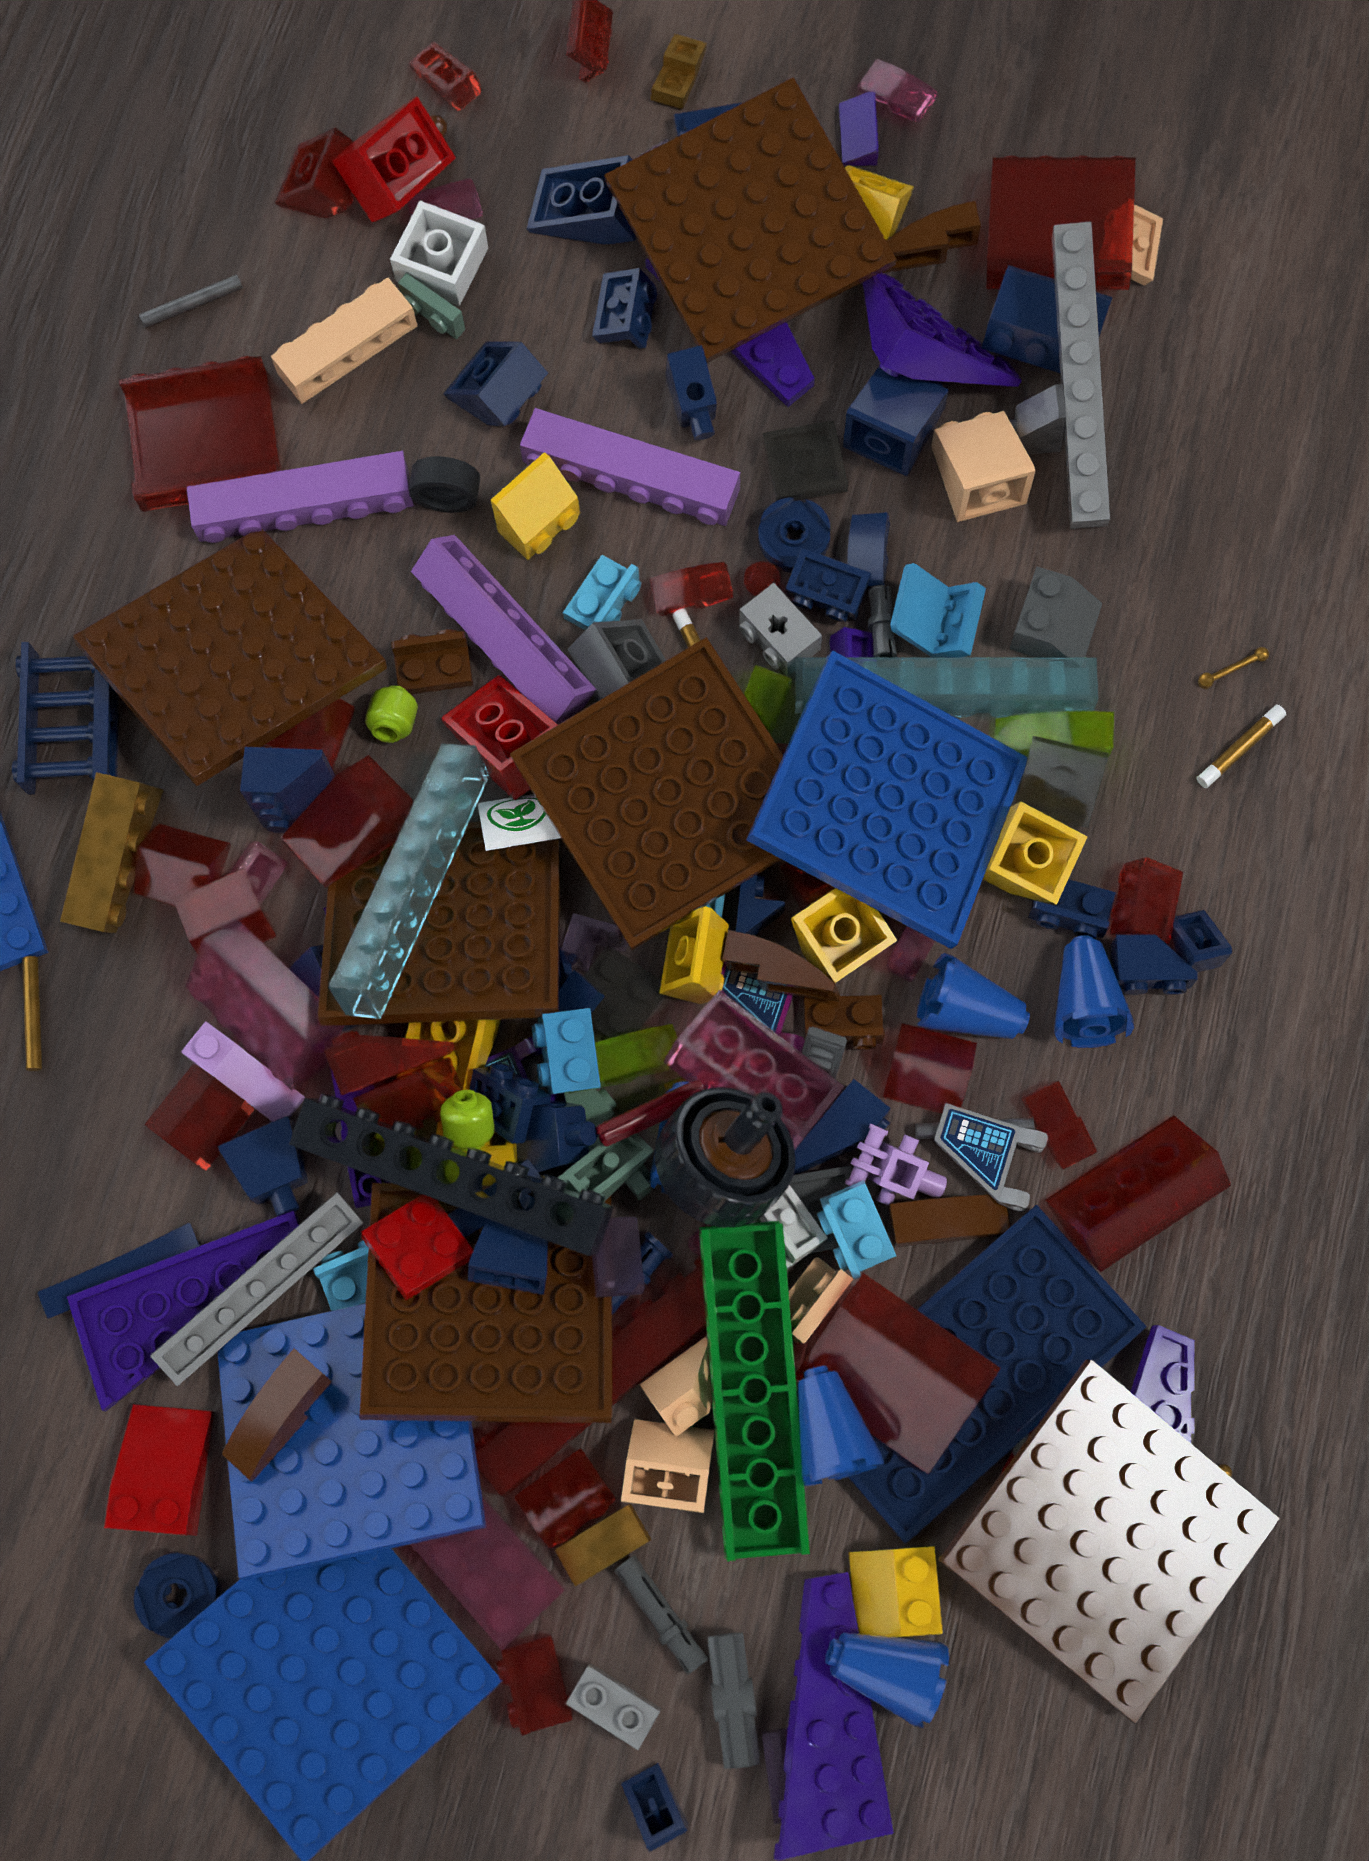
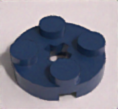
M794 498L780 499L771 504L761 517L758 528L760 550L772 564L779 566L784 572L792 573L801 548L821 555L826 554L830 546L829 518L825 511L813 501L807 499L806 502L794 501ZM791 527L795 531L803 530L801 539H788L787 529Z
M184 1553L166 1554L152 1561L143 1571L144 1574L140 1578L139 1585L136 1586L134 1592V1607L144 1627L155 1632L157 1635L171 1639L219 1598V1583L212 1568L199 1556ZM175 1583L178 1584L180 1589L185 1588L187 1591V1596L183 1598L184 1604L179 1608L176 1602L168 1603L167 1596L172 1593L171 1586Z

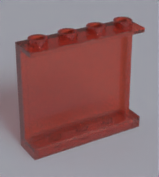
M1013 155L993 157L986 289H1000L1008 265L1054 279L1052 247L1054 225L1091 222L1096 290H1130L1136 157L1119 155L1111 157H1088L1084 155L1076 157H1052L1048 155L1040 157H1017Z
M242 356L232 361L220 363L206 362L196 367L184 369L170 368L165 372L148 375L140 373L132 375L130 378L119 379V385L126 399L136 481L131 483L132 494L142 512L189 504L188 486L282 471L269 377L261 356Z

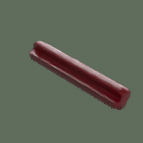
M694 1080L597 1125L596 1132L603 1146L608 1147L670 1118L676 1109L691 1095L701 1092L706 1088L700 1080Z

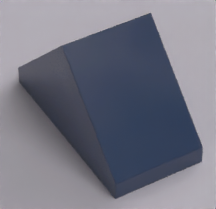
M1205 910L1167 918L1176 953L1195 969L1197 973L1221 967L1232 954V946Z
M659 1763L621 1783L649 1852L688 1831L689 1823Z

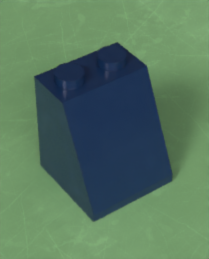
M879 366L846 412L843 447L908 477L946 407L948 389L944 388L938 381L916 380L902 374L894 377L883 371Z

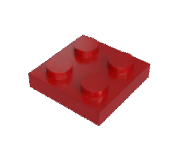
M424 1194L361 1231L363 1241L405 1300L410 1299L469 1262L474 1251L438 1200Z

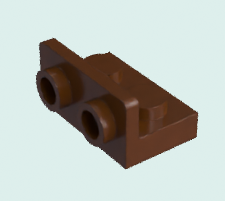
M445 629L437 632L436 635L424 637L411 634L391 642L398 686L406 689L411 695L474 686L469 647L464 631Z
M882 995L840 996L839 1002L804 997L805 1039L809 1027H815L845 1037L847 1039L846 1045L853 1044V1049H875L876 1044H883L885 1037Z

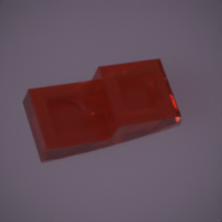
M725 562L687 567L650 578L656 612L661 616L693 605L702 609L734 597L728 567Z
M1053 1081L1021 1098L1030 1117L1034 1118L1037 1130L1048 1135L1046 1146L1061 1169H1065L1098 1152L1081 1117L1076 1116L1059 1081Z

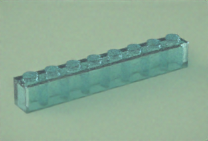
M827 657L795 658V713L803 712ZM846 657L944 712L953 713L954 716L961 718L971 717L975 713H990L991 716L998 718L1009 717L1013 713H1028L1030 717L1035 718L1046 717L1051 713H1065L1068 717L1078 718L1084 717L1088 713H1093L1098 702L1097 658Z
M442 743L328 986L345 1015L381 1019L489 779L490 775L475 745Z

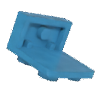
M907 564L904 567L890 624L891 629L894 633L936 661L971 656L986 588L978 582L948 587L917 564Z
M590 1008L542 1014V1017L538 1018V1024L532 1025L534 1048H542L543 1063L537 1064L539 1087H546L548 1094L601 1088Z

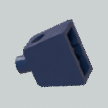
M702 345L667 354L666 381L680 427L690 426L696 441L714 436L712 420L716 417L717 401Z
M550 1100V1104L533 1106L525 1142L516 1143L518 1164L529 1159L540 1175L551 1174L572 1167L589 1153V1146L596 1142L598 1135L596 1126L592 1122H586L585 1108L580 1104Z
M288 1116L218 1146L220 1153L250 1200L257 1205L270 1200L277 1217L299 1210V1205L292 1190L308 1183L302 1149L289 1145L296 1125Z
M520 1193V1204L524 1209L531 1210L535 1204V1199L530 1195ZM487 1218L469 1261L468 1281L544 1295L547 1277V1240Z

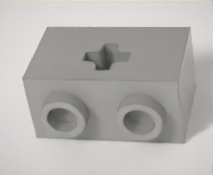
M774 583L740 609L739 630L750 643L756 642L764 650L763 656L768 664L775 670L780 668L786 676L821 650L822 635Z
M593 1664L587 1666L566 1702L568 1706L639 1750L662 1709Z

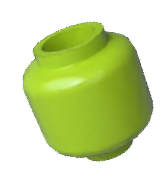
M392 685L379 688L370 698L365 717L367 728L376 739L383 742L394 743L404 739L412 732L418 704L415 698L403 687Z
M465 1089L457 1091L442 1104L441 1122L443 1136L454 1140V1147L461 1151H467L468 1147L480 1149L492 1138L494 1134L492 1104L486 1096Z

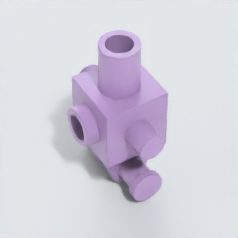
M873 1124L869 1125L868 1128L870 1130L865 1142L860 1141L857 1147L862 1152L859 1159L856 1157L852 1158L851 1164L854 1165L849 1179H846L845 1184L851 1186L860 1181H865L866 1178L882 1186L877 1201L888 1206L893 1203L897 1193L914 1199L918 1191L935 1199L940 1198L945 1191L947 1179L942 1175L927 1170L929 1162L914 1155L919 1140L904 1134L900 1146L897 1148L882 1141L889 1131Z

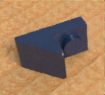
M757 874L740 885L736 932L755 936L785 912L784 901L755 898H763L765 875Z

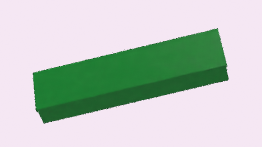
M779 1221L757 1222L734 1228L699 1227L724 1558L728 1562L742 1558L801 1553V1555L810 1554L805 1487L801 1468L800 1426L783 1223H779Z

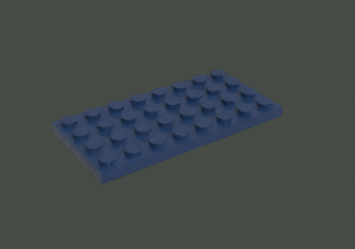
M1036 1204L840 1377L884 1460V1465L848 1478L904 1544L908 1543L1039 1424L1086 1359L1093 1360L1102 1368L1147 1326Z

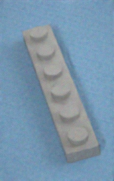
M336 1192L154 1351L150 1357L175 1385L179 1386L364 1223L363 1220Z

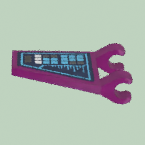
M723 962L721 974L724 976V985L719 995L776 1049L801 1057L805 1039L795 1034L782 1033L793 995L763 991L757 981L758 975L729 971Z

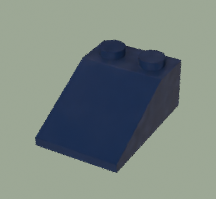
M629 155L542 169L527 230L534 234L604 245L635 241L636 236L606 184L604 174L633 159Z

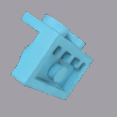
M601 555L563 611L564 619L584 630L593 622L619 621L622 615L620 610L626 601H633L640 590L639 568L631 564L627 569Z
M864 1180L820 1199L823 1211L817 1213L826 1236L834 1233L839 1247L833 1249L840 1269L843 1271L850 1270L854 1280L861 1277L860 1271L897 1256Z
M363 1240L357 1244L359 1249L345 1255L343 1251L331 1253L321 1260L322 1265L313 1268L315 1276L321 1282L331 1311L366 1303L369 1248Z

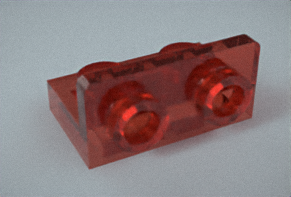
M573 0L566 55L580 64L579 79L585 83L602 74L609 62L608 51L612 34L613 10L598 0Z
M1148 857L1126 862L1118 878L1119 890L1116 904L1111 912L1112 924L1110 934L1115 936L1156 934L1166 944H1170L1183 872Z
M581 1448L514 1496L537 1534L549 1548L568 1541L578 1528L589 1520L603 1515L609 1506L616 1501V1497Z
M553 1635L501 1650L503 1659L497 1660V1669L500 1680H503L501 1682L502 1686L509 1684L513 1701L507 1703V1709L512 1728L520 1727L521 1735L524 1736L531 1732L574 1719L571 1707L566 1704L569 1698Z

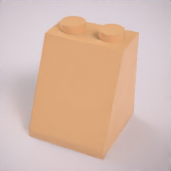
M1005 411L994 414L992 412H984L971 420L960 423L950 421L934 429L931 447L957 522L1027 504L1036 470Z

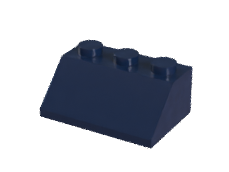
M1008 265L989 319L981 349L1060 373L1055 279ZM1096 292L1098 335L1100 338L1113 297Z
M244 748L240 792L262 826L268 831L287 833L289 829H301L341 795L342 787L323 750Z

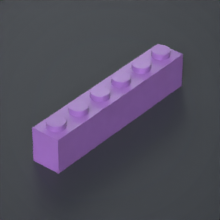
M537 408L533 411L520 443L522 460L528 466L545 452L550 456L563 477L569 481L578 482L581 480L594 484L601 491L608 493L616 491L628 495L630 499L638 503L651 502L662 506L666 511L673 514H689L708 525H715L716 523L723 526L727 525L740 491V472Z
M403 451L187 487L191 526L200 542L206 541L210 543L221 542L227 537L245 536L252 532L262 531L261 528L264 531L274 529L288 531L296 528L298 525L310 523L324 525L332 522L334 519L346 517L360 519L368 516L370 513L382 511L395 513L402 511L406 507L414 506L413 499L409 496L410 478Z
M455 535L431 539L411 570L421 582L422 587L436 598L444 607L447 615L456 620L466 631L469 639L486 653L491 659L492 664L505 674L514 684V687L559 725L581 712L597 689Z

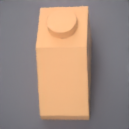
M706 1337L639 1384L675 1437L706 1416L712 1406L708 1342Z

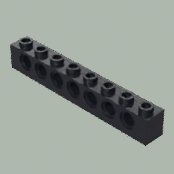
M321 1093L320 1098L304 1099L289 1145L585 1255L591 1256L599 1253L614 1206L603 1203L604 1195L584 1188L581 1189L580 1194L565 1189L566 1181L544 1174L542 1180L527 1175L528 1167L515 1162L506 1161L504 1166L491 1162L492 1155L476 1148L468 1147L467 1152L453 1148L454 1140L431 1133L430 1139L417 1135V1127L398 1120H394L393 1125L379 1121L380 1113L363 1107H357L356 1112L342 1107L344 1100L328 1094ZM341 1120L348 1127V1134L344 1141H340L335 1132L336 1126ZM376 1134H380L385 1141V1148L380 1155H377L372 1149V1140ZM413 1147L418 1148L422 1154V1162L417 1169L413 1168L408 1160L409 1152ZM451 1160L459 1167V1177L454 1183L449 1181L445 1175L446 1165ZM487 1174L492 1175L497 1182V1190L493 1196H488L482 1188L483 1179ZM524 1188L530 1189L535 1196V1204L531 1210L524 1209L520 1204L519 1197ZM563 1201L567 1202L573 1209V1219L568 1225L562 1223L557 1216L558 1206Z

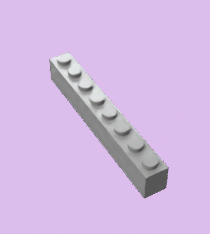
M1092 223L1060 224L1053 227L1052 247L1060 374L1066 410L1064 437L1070 529L1101 527L1108 525L1110 510Z

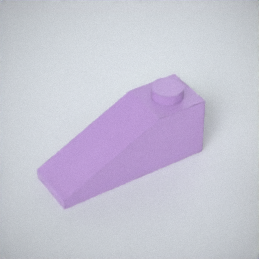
M206 1021L181 1051L191 1062L272 1122L285 1116L290 1118L305 1099L297 1090Z

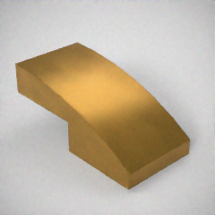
M678 34L673 35L663 55V67L651 88V100L680 109L684 108L703 61L707 46L706 42Z
M629 1504L555 1549V1552L576 1587L651 1541V1538L632 1504Z

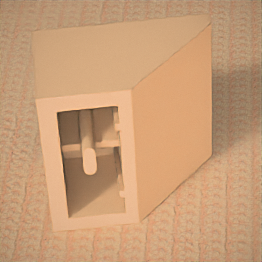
M634 1419L621 1501L704 1513L714 1430L689 1427L675 1437L666 1423Z

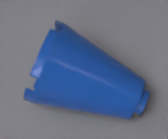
M1091 936L1075 937L1064 947L1054 1025L1055 1036L1061 1043H1063V1038L1071 1040V1046L1077 1048H1095L1116 1043V1035L1125 1031L1126 1038L1132 1033L1134 1029L1133 1016L1103 944Z
M943 953L939 956L933 965V968L939 969L933 979H926L919 999L916 1015L917 1018L922 1019L917 1023L919 1027L1013 1039L1017 1033H1024L1030 1019V1013L1026 1011L1025 1002L953 955Z
M827 1366L804 1371L805 1379L798 1382L801 1468L804 1486L823 1484L822 1479L828 1478V1480L847 1478L884 1465L882 1454L838 1372H829Z
M842 1633L838 1640H831L826 1653V1664L831 1665V1675L911 1725L924 1728L922 1721L930 1723L933 1719L945 1689L946 1679L940 1678L939 1673L941 1664L949 1666L948 1647L944 1643L934 1640Z

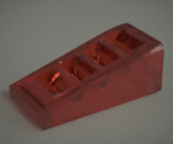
M432 42L409 62L411 69L457 111L462 110L482 92L476 73L435 42ZM437 59H439V61L436 62L431 68H429V69L427 68V67L430 66L434 61H436Z

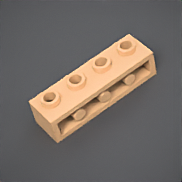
M386 278L379 284H373L366 289L364 294L350 303L341 305L334 314L322 322L311 325L306 333L294 341L280 346L277 352L271 355L277 374L300 403L303 404L417 327L413 307L389 278Z

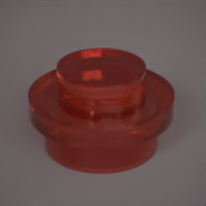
M760 561L751 564L744 573V586L753 596H757L773 583L779 588L780 573L773 564Z

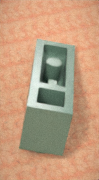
M638 1133L608 1147L603 1146L601 1143L558 1178L567 1182L565 1189L579 1194L582 1188L592 1190L604 1195L605 1202L653 1154L654 1150ZM564 1201L557 1209V1216L562 1223L568 1225L573 1219V1209Z

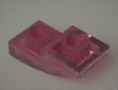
M876 59L858 85L861 94L875 91V100L888 104L893 114L918 123L938 97L937 91L925 82L879 59Z

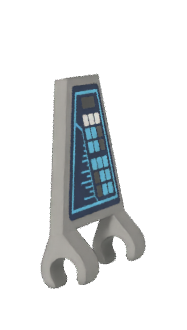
M946 1103L934 1142L999 1204L1018 1212H1024L1029 1204L1030 1195L1021 1190L1004 1187L1016 1144L1030 1151L1040 1153L1047 1144L1048 1135L1041 1131L1015 1126Z

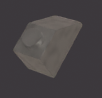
M1056 384L1016 405L1015 419L1009 421L1028 454L1061 452L1066 422L1063 384Z

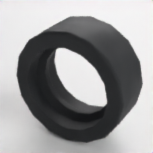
M443 456L425 457L417 460L412 465L409 496L417 504L431 510L447 513L468 511L477 505L480 473L472 465L455 458Z

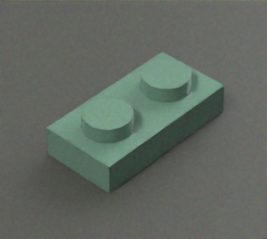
M408 273L398 282L399 290L413 307L414 314H421L428 319L430 325L441 334L446 332L457 340L466 330L462 311Z

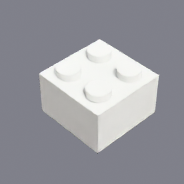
M419 201L390 258L395 281L399 282L408 273L446 301L460 306L488 250L485 225Z

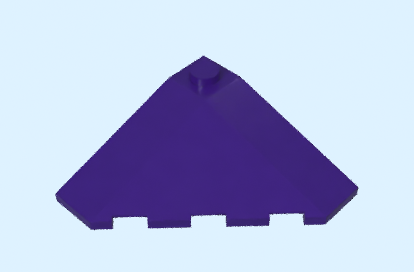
M881 272L863 282L872 350L880 361V368L894 377L902 374L916 380L1018 387L1022 382L1010 363L1000 356H997L995 360L989 351L981 349L980 341L961 327L955 330L951 323L941 317V312L922 298L916 301L909 292L903 289L904 285L893 277Z

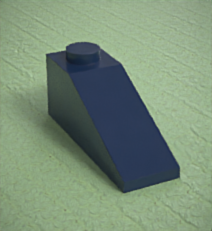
M853 1079L795 1149L796 1164L794 1175L857 1149L860 1141L865 1142L870 1130L868 1128L870 1124L886 1130L891 1124L886 1119L891 1108Z

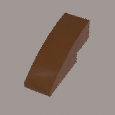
M971 201L953 205L936 211L911 223L887 240V243L897 259L896 265L882 273L946 263L949 249L977 245L981 223L976 202Z
M728 930L722 960L729 971L758 975L757 981L763 991L839 1002L840 993L835 983L798 954L757 936Z
M990 1195L894 1203L888 1207L894 1248L1001 1236L1010 1228L1007 1207L999 1204Z
M294 1348L277 1367L247 1408L231 1434L222 1455L244 1476L253 1481L309 1418L304 1413L332 1381Z

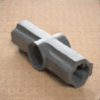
M743 1632L708 1636L710 1667H712L713 1683H710L715 1722L719 1723L724 1769L759 1765L760 1752L754 1717H757L752 1677L749 1678Z

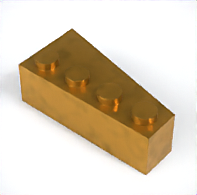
M96 772L60 922L101 932H117L118 927L123 924L126 916L125 905L164 789Z

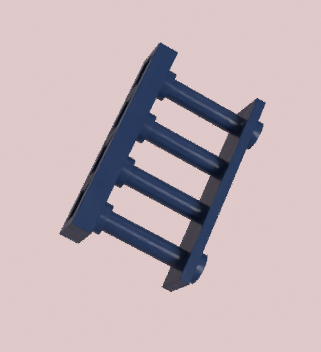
M21 642V656L16 657V672L20 678L18 758L12 764L14 781L28 795H34L36 791V778L88 775L94 781L96 772L117 777L119 695L86 656L40 658L29 642ZM91 671L94 674V686H90L89 690L38 693L39 673ZM90 705L94 709L93 721H89L88 725L37 728L38 708ZM89 740L93 744V756H89L87 760L36 763L37 743Z

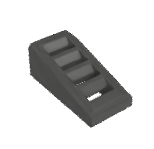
M809 1027L796 1072V1081L825 1092L832 1091L847 1039L815 1027Z

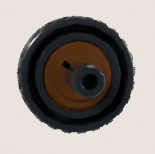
M718 1087L694 1093L676 1109L661 1130L656 1142L655 1165L664 1190L681 1210L705 1224L722 1228H734L755 1222L775 1205L792 1181L796 1164L794 1144L787 1127L781 1119L783 1107L780 1100L768 1092H760L753 1096L735 1088Z

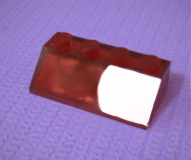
M1173 1115L1045 1199V1201L1080 1253L1102 1272L1230 1187L1231 1184L1218 1151Z

